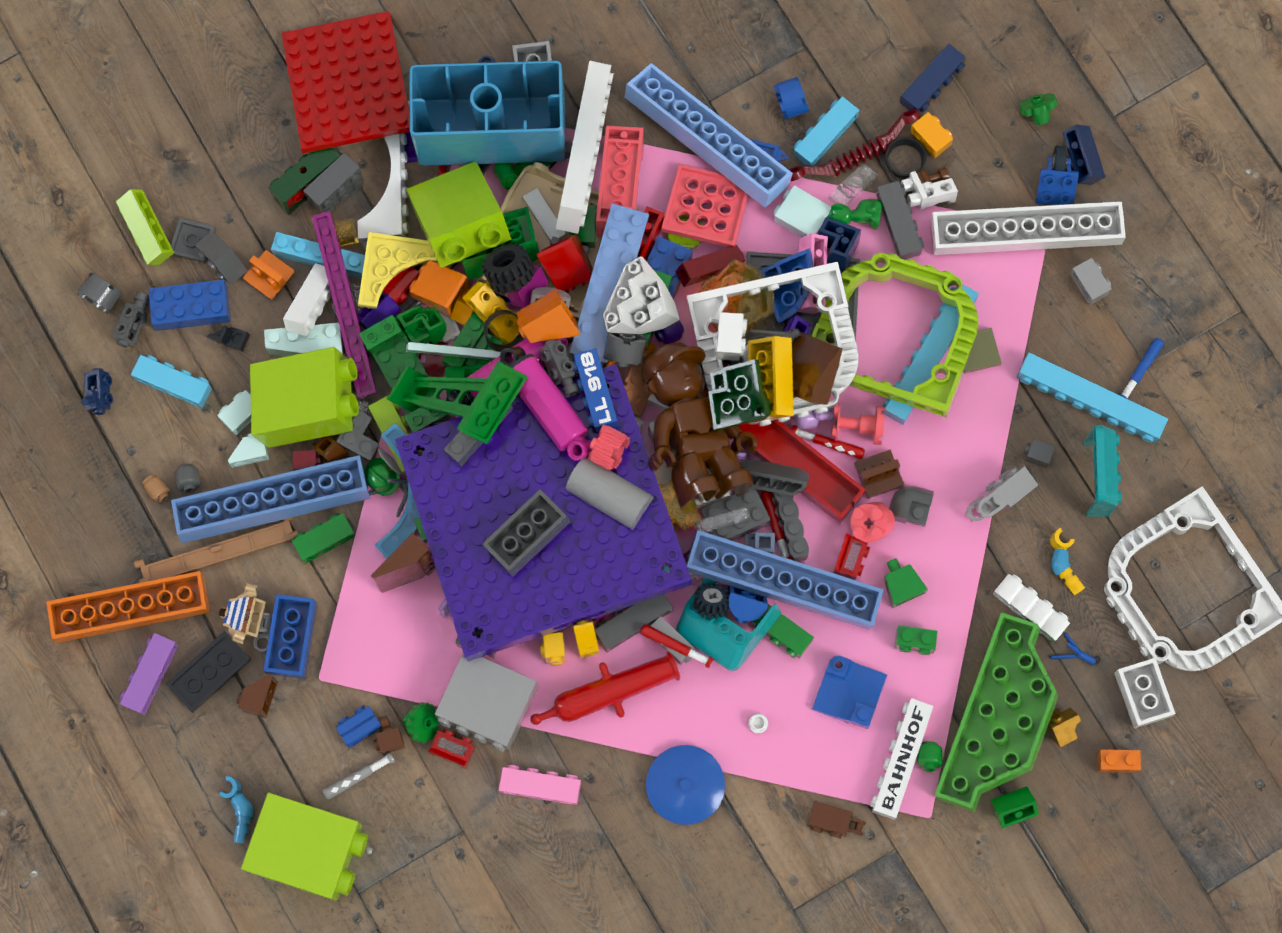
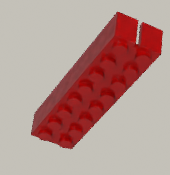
M778 419L772 420L771 424L766 426L749 423L738 425L742 430L741 433L749 432L756 437L757 446L753 455L758 459L806 471L809 474V481L801 493L837 522L841 523L850 513L852 507L854 508L864 496L865 488L782 422H779Z

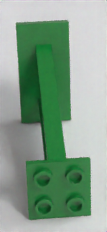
M500 361L496 363L488 378L428 377L406 366L388 395L387 400L412 412L419 406L461 417L463 419L457 429L487 444L528 376ZM429 389H436L432 397H425ZM443 390L460 391L458 397L453 402L438 399ZM470 391L479 392L471 406L461 404L466 393Z

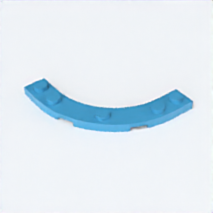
M394 423L381 437L401 460L395 439L406 434ZM409 482L407 503L401 518L394 528L375 544L386 559L417 529L414 520L420 516Z

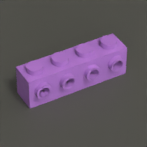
M156 633L149 637L146 643L147 649L144 655H140L137 661L138 667L129 677L128 682L130 684L127 690H124L120 696V705L143 716L146 715L179 646L176 642Z

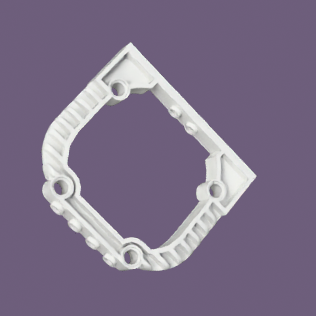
M838 262L687 295V303L696 342L706 355L702 362L708 390H712L710 373L722 370L723 368L722 360L716 359L718 332L712 333L708 327L711 324L718 325L719 314L728 305L727 297L748 292L749 295L760 293L762 289L768 288V291L779 289L780 285L801 281L802 288L818 299L816 303L818 310L821 313L828 314L835 345L843 348L831 391L834 400L829 402L828 405L810 403L798 397L793 398L794 416L797 415L798 418L806 417L812 411H816L817 414L828 411V408L834 406L839 399V394L852 382L858 367V349ZM827 298L832 302V305L824 307L821 301ZM790 417L768 419L749 424L766 426L770 425L772 420L778 419L779 422L790 420Z
M1203 486L1126 534L1118 541L1110 554L1108 562L1109 580L1104 586V592L1107 596L1106 601L1110 607L1116 609L1118 612L1117 617L1122 624H1126L1130 637L1139 643V650L1143 656H1147L1149 660L1156 658L1157 664L1165 662L1171 667L1185 671L1205 670L1282 623L1281 599ZM1177 520H1183L1185 527H1180L1177 524ZM1191 527L1205 530L1215 527L1227 544L1228 552L1236 557L1239 568L1247 573L1258 591L1252 594L1250 608L1243 611L1237 617V627L1206 647L1196 651L1178 650L1169 638L1157 636L1130 596L1132 582L1125 570L1130 558L1137 551L1170 531L1182 535ZM1111 584H1117L1120 588V591H1113L1111 589ZM1244 616L1251 618V625L1244 622ZM1155 649H1161L1164 656L1162 658L1158 657L1155 654Z

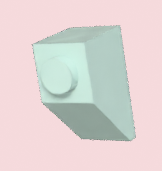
M250 433L248 437H243L228 459L229 465L234 468L269 460L267 446Z

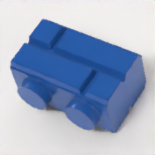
M361 706L355 710V715L350 718L348 716L338 721L339 725L336 726L337 731L349 749L382 728L370 706Z

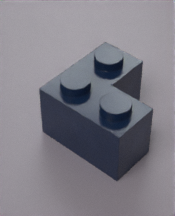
M828 217L825 218L818 235L828 237L827 248H830L828 264L838 262L839 269L846 270L859 245L861 229Z

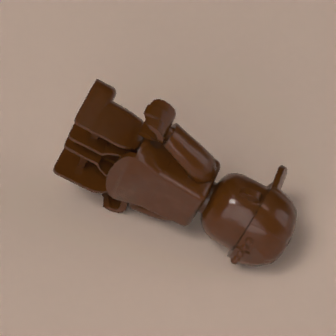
M670 343L649 353L642 364V376L648 391L654 394L661 404L669 407V409L663 410L655 420V453L649 458L648 466L650 470L657 471L664 460L667 467H673L671 480L681 508L685 507L701 493L705 501H710L714 496L716 499H721L728 491L734 488L736 496L740 497L754 483L750 472L742 468L737 454L742 450V447L747 452L753 454L756 450L757 439L752 433H741L742 430L738 425L714 430L709 397L700 398L706 383L705 375L702 372V362L706 357L704 350L696 346L689 347L683 343ZM729 439H730V440L733 439V441H732V443H731V448L729 447V446H730Z

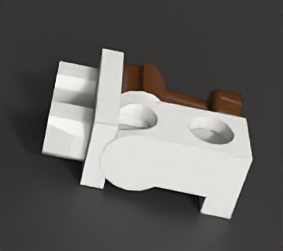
M946 168L938 169L936 174L930 175L925 171L910 172L909 178L902 180L900 185L904 186L906 192L912 191V194L907 195V202L910 203L911 207L919 206L920 210L946 201L948 204L954 203L958 193L952 178H949Z

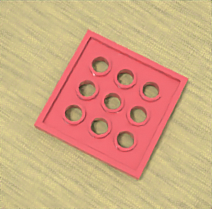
M679 164L661 232L724 247H735L749 195L721 173ZM696 183L698 187L691 189L688 187V184ZM713 187L716 189V192L708 193L706 189ZM731 191L734 193V196L729 198L724 193ZM691 199L694 203L686 205L683 201ZM709 203L712 207L704 209L701 205ZM726 207L730 210V212L724 214L720 211V209ZM687 215L689 219L687 221H681L679 219V216ZM704 219L707 221V224L702 226L697 221ZM722 223L726 228L719 230L716 228V225Z

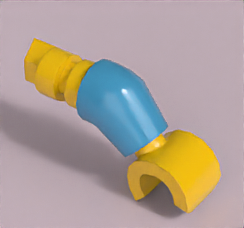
M1059 528L1050 538V543L1055 549L1051 567L1056 576L1059 575L1061 579L1064 578L1066 581L1064 582L1065 585L1075 596L1085 588L1076 574H1072L1073 570L1070 568L1071 564L1069 563V551L1066 550L1072 546L1075 539H1070L1067 543L1061 542L1059 535L1062 533V529Z

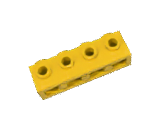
M477 282L466 293L463 300L484 323L491 314L499 310H508L515 313L505 306L506 302L501 297L495 295L494 290L491 289L488 283ZM511 314L497 316L488 326L504 345L512 342L519 332V326L516 323L517 318Z

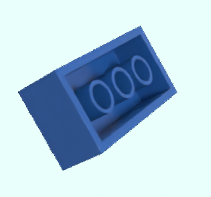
M658 236L646 261L653 270L672 276L673 281L669 293L673 300L681 284L675 271L683 262L692 260L693 250Z
M225 280L149 288L151 324L156 331L231 322L228 286Z
M276 594L263 670L267 675L298 679L306 678L318 604L315 599Z

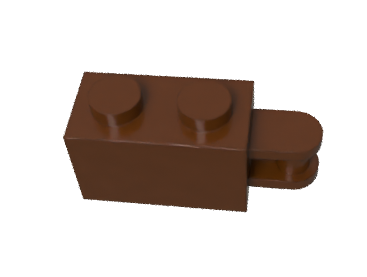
M814 801L807 826L811 827V831L822 833L823 830L830 832L829 836L841 839V836L845 837L847 832L862 836L863 832L861 831L866 822L852 818L853 812ZM850 822L855 823L854 829L848 828Z

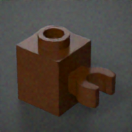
M330 436L321 437L317 444L313 443L314 449L328 462L342 460L349 454Z
M381 718L380 722L383 732L376 734L377 739L374 740L376 750L381 751L385 755L388 752L404 749L405 744L399 727L391 729L389 718Z

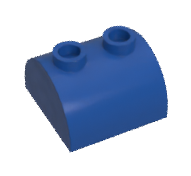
M728 586L729 608L736 617L735 621L746 624L747 621H754L765 613L768 607L766 597Z

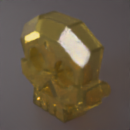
M733 259L719 275H712L703 282L698 293L727 287L731 283L736 285L765 277L757 267ZM768 288L754 295H749L748 292L727 297L728 308L727 311L724 309L723 312L743 314V319H747L746 336L751 330L756 329V323L775 313L773 290L768 291ZM746 306L750 308L748 313L745 312ZM712 324L718 332V325Z

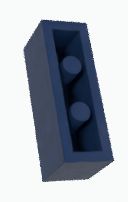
M1076 124L1063 131L1062 134L1074 171H1079L1078 184L1092 185L1106 178L1090 126Z

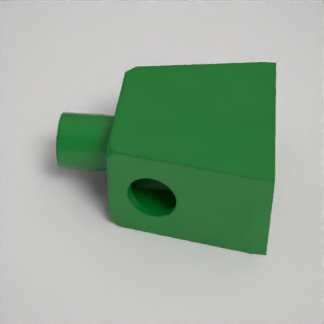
M897 558L886 563L890 573L884 576V582L892 608L926 594L927 587L910 564L901 568Z

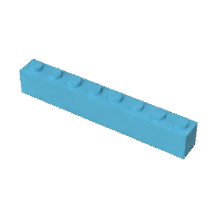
M963 285V290L975 303L979 293ZM954 286L951 288L952 291L958 289V287ZM944 302L942 303L938 311L941 313L938 319L934 318L929 326L931 328L928 335L924 334L920 341V344H922L920 350L916 349L911 357L913 362L910 367L906 365L901 374L904 376L901 382L897 381L894 387L913 393L915 386L931 378L932 368L942 360L958 328L959 317L955 307ZM888 398L882 406L885 407L883 414L904 425L914 408Z
M1028 353L1016 376L1022 383L1032 384L1043 393L1049 392L1060 401L1066 400L1072 403L1073 407L1079 410H1087L1091 416L1101 417L1112 426L1118 425L1124 428L1125 432L1132 435L1137 434L1148 443H1155L1160 439L1168 421V418L1031 353Z

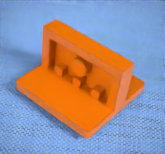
M265 250L259 258L254 255L249 260L252 267L243 279L270 300H273L294 275L295 271Z

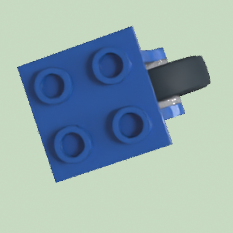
M1055 146L1053 156H1048L1047 169L1041 168L1036 204H1074L1079 171H1071V158H1066L1065 146Z

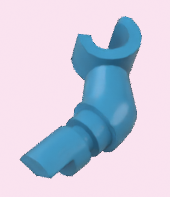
M226 776V781L231 782L233 788L230 793L222 791L219 795L232 799L230 802L235 810V816H237L236 822H238V826H235L233 842L244 844L245 834H249L250 830L248 823H251V818L254 817V807L244 794L241 793V782L236 778Z

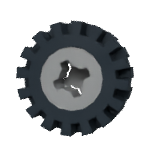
M706 583L702 587L699 586L698 590L696 589L694 610H697L696 613L698 615L702 613L701 617L707 615L708 619H711L712 616H714V619H718V615L720 618L723 617L729 608V591L725 590L724 586L719 587L717 583L715 586L712 583H709V586Z

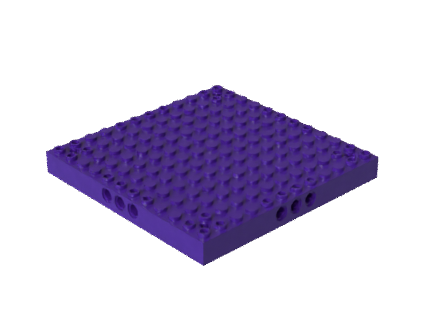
M617 364L602 369L619 426L613 428L626 434L630 438V442L627 448L624 447V452L621 456L622 461L617 469L613 468L610 471L654 496L633 530L566 491L568 479L580 460L571 459L568 451H560L521 397L514 399L511 404L513 410L499 424L487 444L483 443L462 467L444 451V448L460 432L457 427L463 419L461 417L395 439L462 651L467 661L576 625L577 622L591 620L693 585L654 470H650L648 466L649 456ZM580 376L573 378V382L577 384L578 388L577 380L581 379ZM561 384V385H557V388H558L559 391L562 393V395L565 397V395H564V393H563V391H562V389H563L562 384ZM583 390L574 396L565 397V399L588 429V434L584 439H589L592 442L594 437L599 438V432H596L595 427H590L587 416H590L591 413L589 408L585 409L582 398L586 396ZM419 450L423 451L421 456H418ZM541 489L568 517L570 523L519 572L512 576L486 550L482 543ZM665 566L671 568L669 569L670 573L665 574ZM478 630L481 631L480 638H477V636H475Z

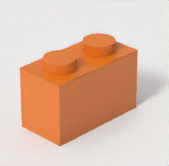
M1100 750L1097 752V772L1137 773L1141 770V750Z

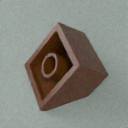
M268 674L246 686L243 692L238 694L236 702L238 708L245 713L267 718L278 681Z

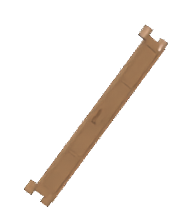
M294 518L283 519L284 522L148 565H145L144 559L134 561L135 568H141L143 579H140L139 583L183 575L294 540L298 534L297 530L292 531L290 520Z

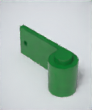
M535 162L517 163L513 167L510 163H497L493 171L501 185L505 189H510L523 169L533 165ZM537 162V163H541V164L545 165L546 167H548L549 165H551V164L554 163V162Z

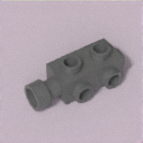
M143 292L136 293L134 304L125 303L119 320L113 329L112 337L121 347H133L138 342V334L141 327L146 323L147 313L144 311V308L149 304L150 299L149 295Z
M552 339L547 341L539 352L541 360L547 368L548 376L556 386L562 384V391L566 398L576 395L580 390L577 384L573 382L572 378L575 376L574 365L566 355L565 345L560 340Z

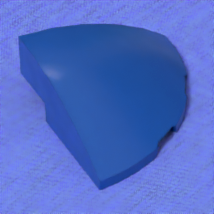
M810 248L761 269L762 277L767 278L812 268L813 259ZM801 281L780 285L779 289L768 291V288L765 289L778 323L785 321L796 313L809 294V291L802 288Z

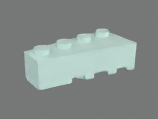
M339 323L315 325L307 336L286 331V328L264 330L265 348L268 354L287 357L335 347L345 356L344 341Z

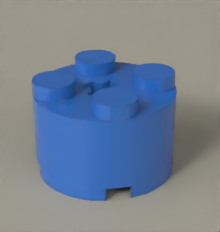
M798 76L773 85L784 119H790L809 112Z

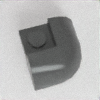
M916 486L900 488L894 493L889 510L894 514L895 521L901 523L908 522L925 527L934 491Z

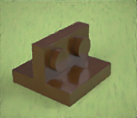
M891 449L854 463L862 486L866 489L865 493L868 499L904 486L899 472L900 463L898 459H894Z

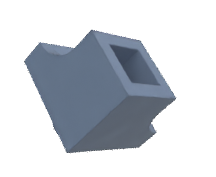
M755 532L754 534H745V545L774 554L775 533Z

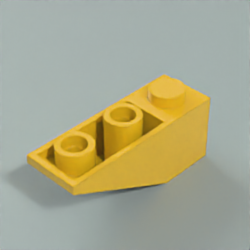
M588 620L577 622V626H573L580 658L600 654L593 622H588Z

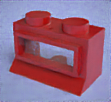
M846 533L833 573L855 580L857 575L861 576L864 565L861 564L863 557L867 558L870 547L867 546L868 542H863Z
M443 729V732L437 731L428 751L429 754L441 757L448 762L456 763L466 769L475 749V746L471 744L472 740L465 737L457 739L453 737V732Z

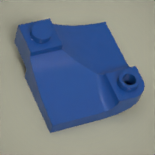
M834 656L829 661L812 710L845 723H851L868 729L887 674L857 664L848 658ZM840 662L842 664V668H836L835 663Z

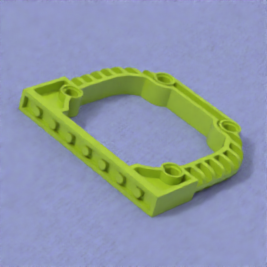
M877 253L871 260L862 261L859 264L848 267L841 273L847 303L854 290L865 281L872 280L882 283L895 278L936 291L942 302L956 308L959 317L958 328L944 364L935 365L931 370V378L915 386L913 393L893 387L892 384L886 381H874L872 377L867 375L862 377L855 374L849 385L947 418L978 332L979 319L977 309L970 296L963 290L962 280L949 271L942 272L936 270L933 266H923L911 259L904 260L892 253L889 255ZM878 263L885 264V266L881 268L877 267L876 265ZM954 285L957 286L958 289L952 291L948 287ZM827 299L825 307H830L832 302ZM822 313L819 322L816 323L812 336L826 342L829 338H834L828 314ZM938 373L945 374V378L938 379L936 375Z

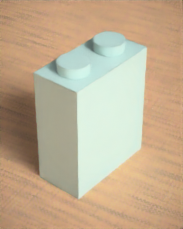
M794 185L791 190L788 189L784 194L782 205L778 204L773 212L775 215L774 222L801 238L811 233L818 234L823 221L829 215L831 206Z

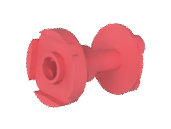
M838 403V406L833 408V418H836V425L832 426L831 437L837 441L839 428L857 429L859 434L873 435V445H881L882 441H878V439L883 436L885 414H881V411H884L885 407L877 406L875 416L860 414V418L840 416V403Z

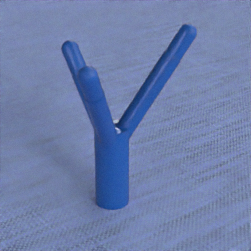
M1064 633V636L1070 642L1067 643V646L1077 654L1050 656V659L1080 658L1091 665H1094L1096 662V658L1080 650L1068 633Z

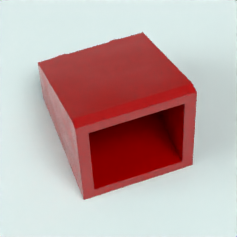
M577 233L545 247L537 253V257L556 289L569 293L575 290V286L582 283V286L589 284L593 267Z

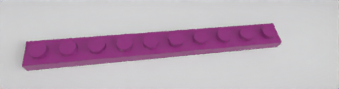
M328 211L314 215L312 219L347 357L352 358L357 367V379L354 381L358 398L377 394L366 346L359 335L362 330L332 213Z

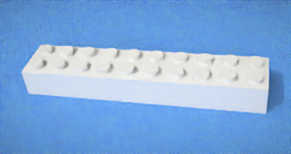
M589 61L556 224L557 230L578 234L579 227H584L591 192L590 185L593 182L600 142L597 141L601 140L602 127L611 85L608 84H612L614 74L610 73L611 65Z
M1122 202L933 212L931 217L934 255L1122 245L1126 238Z

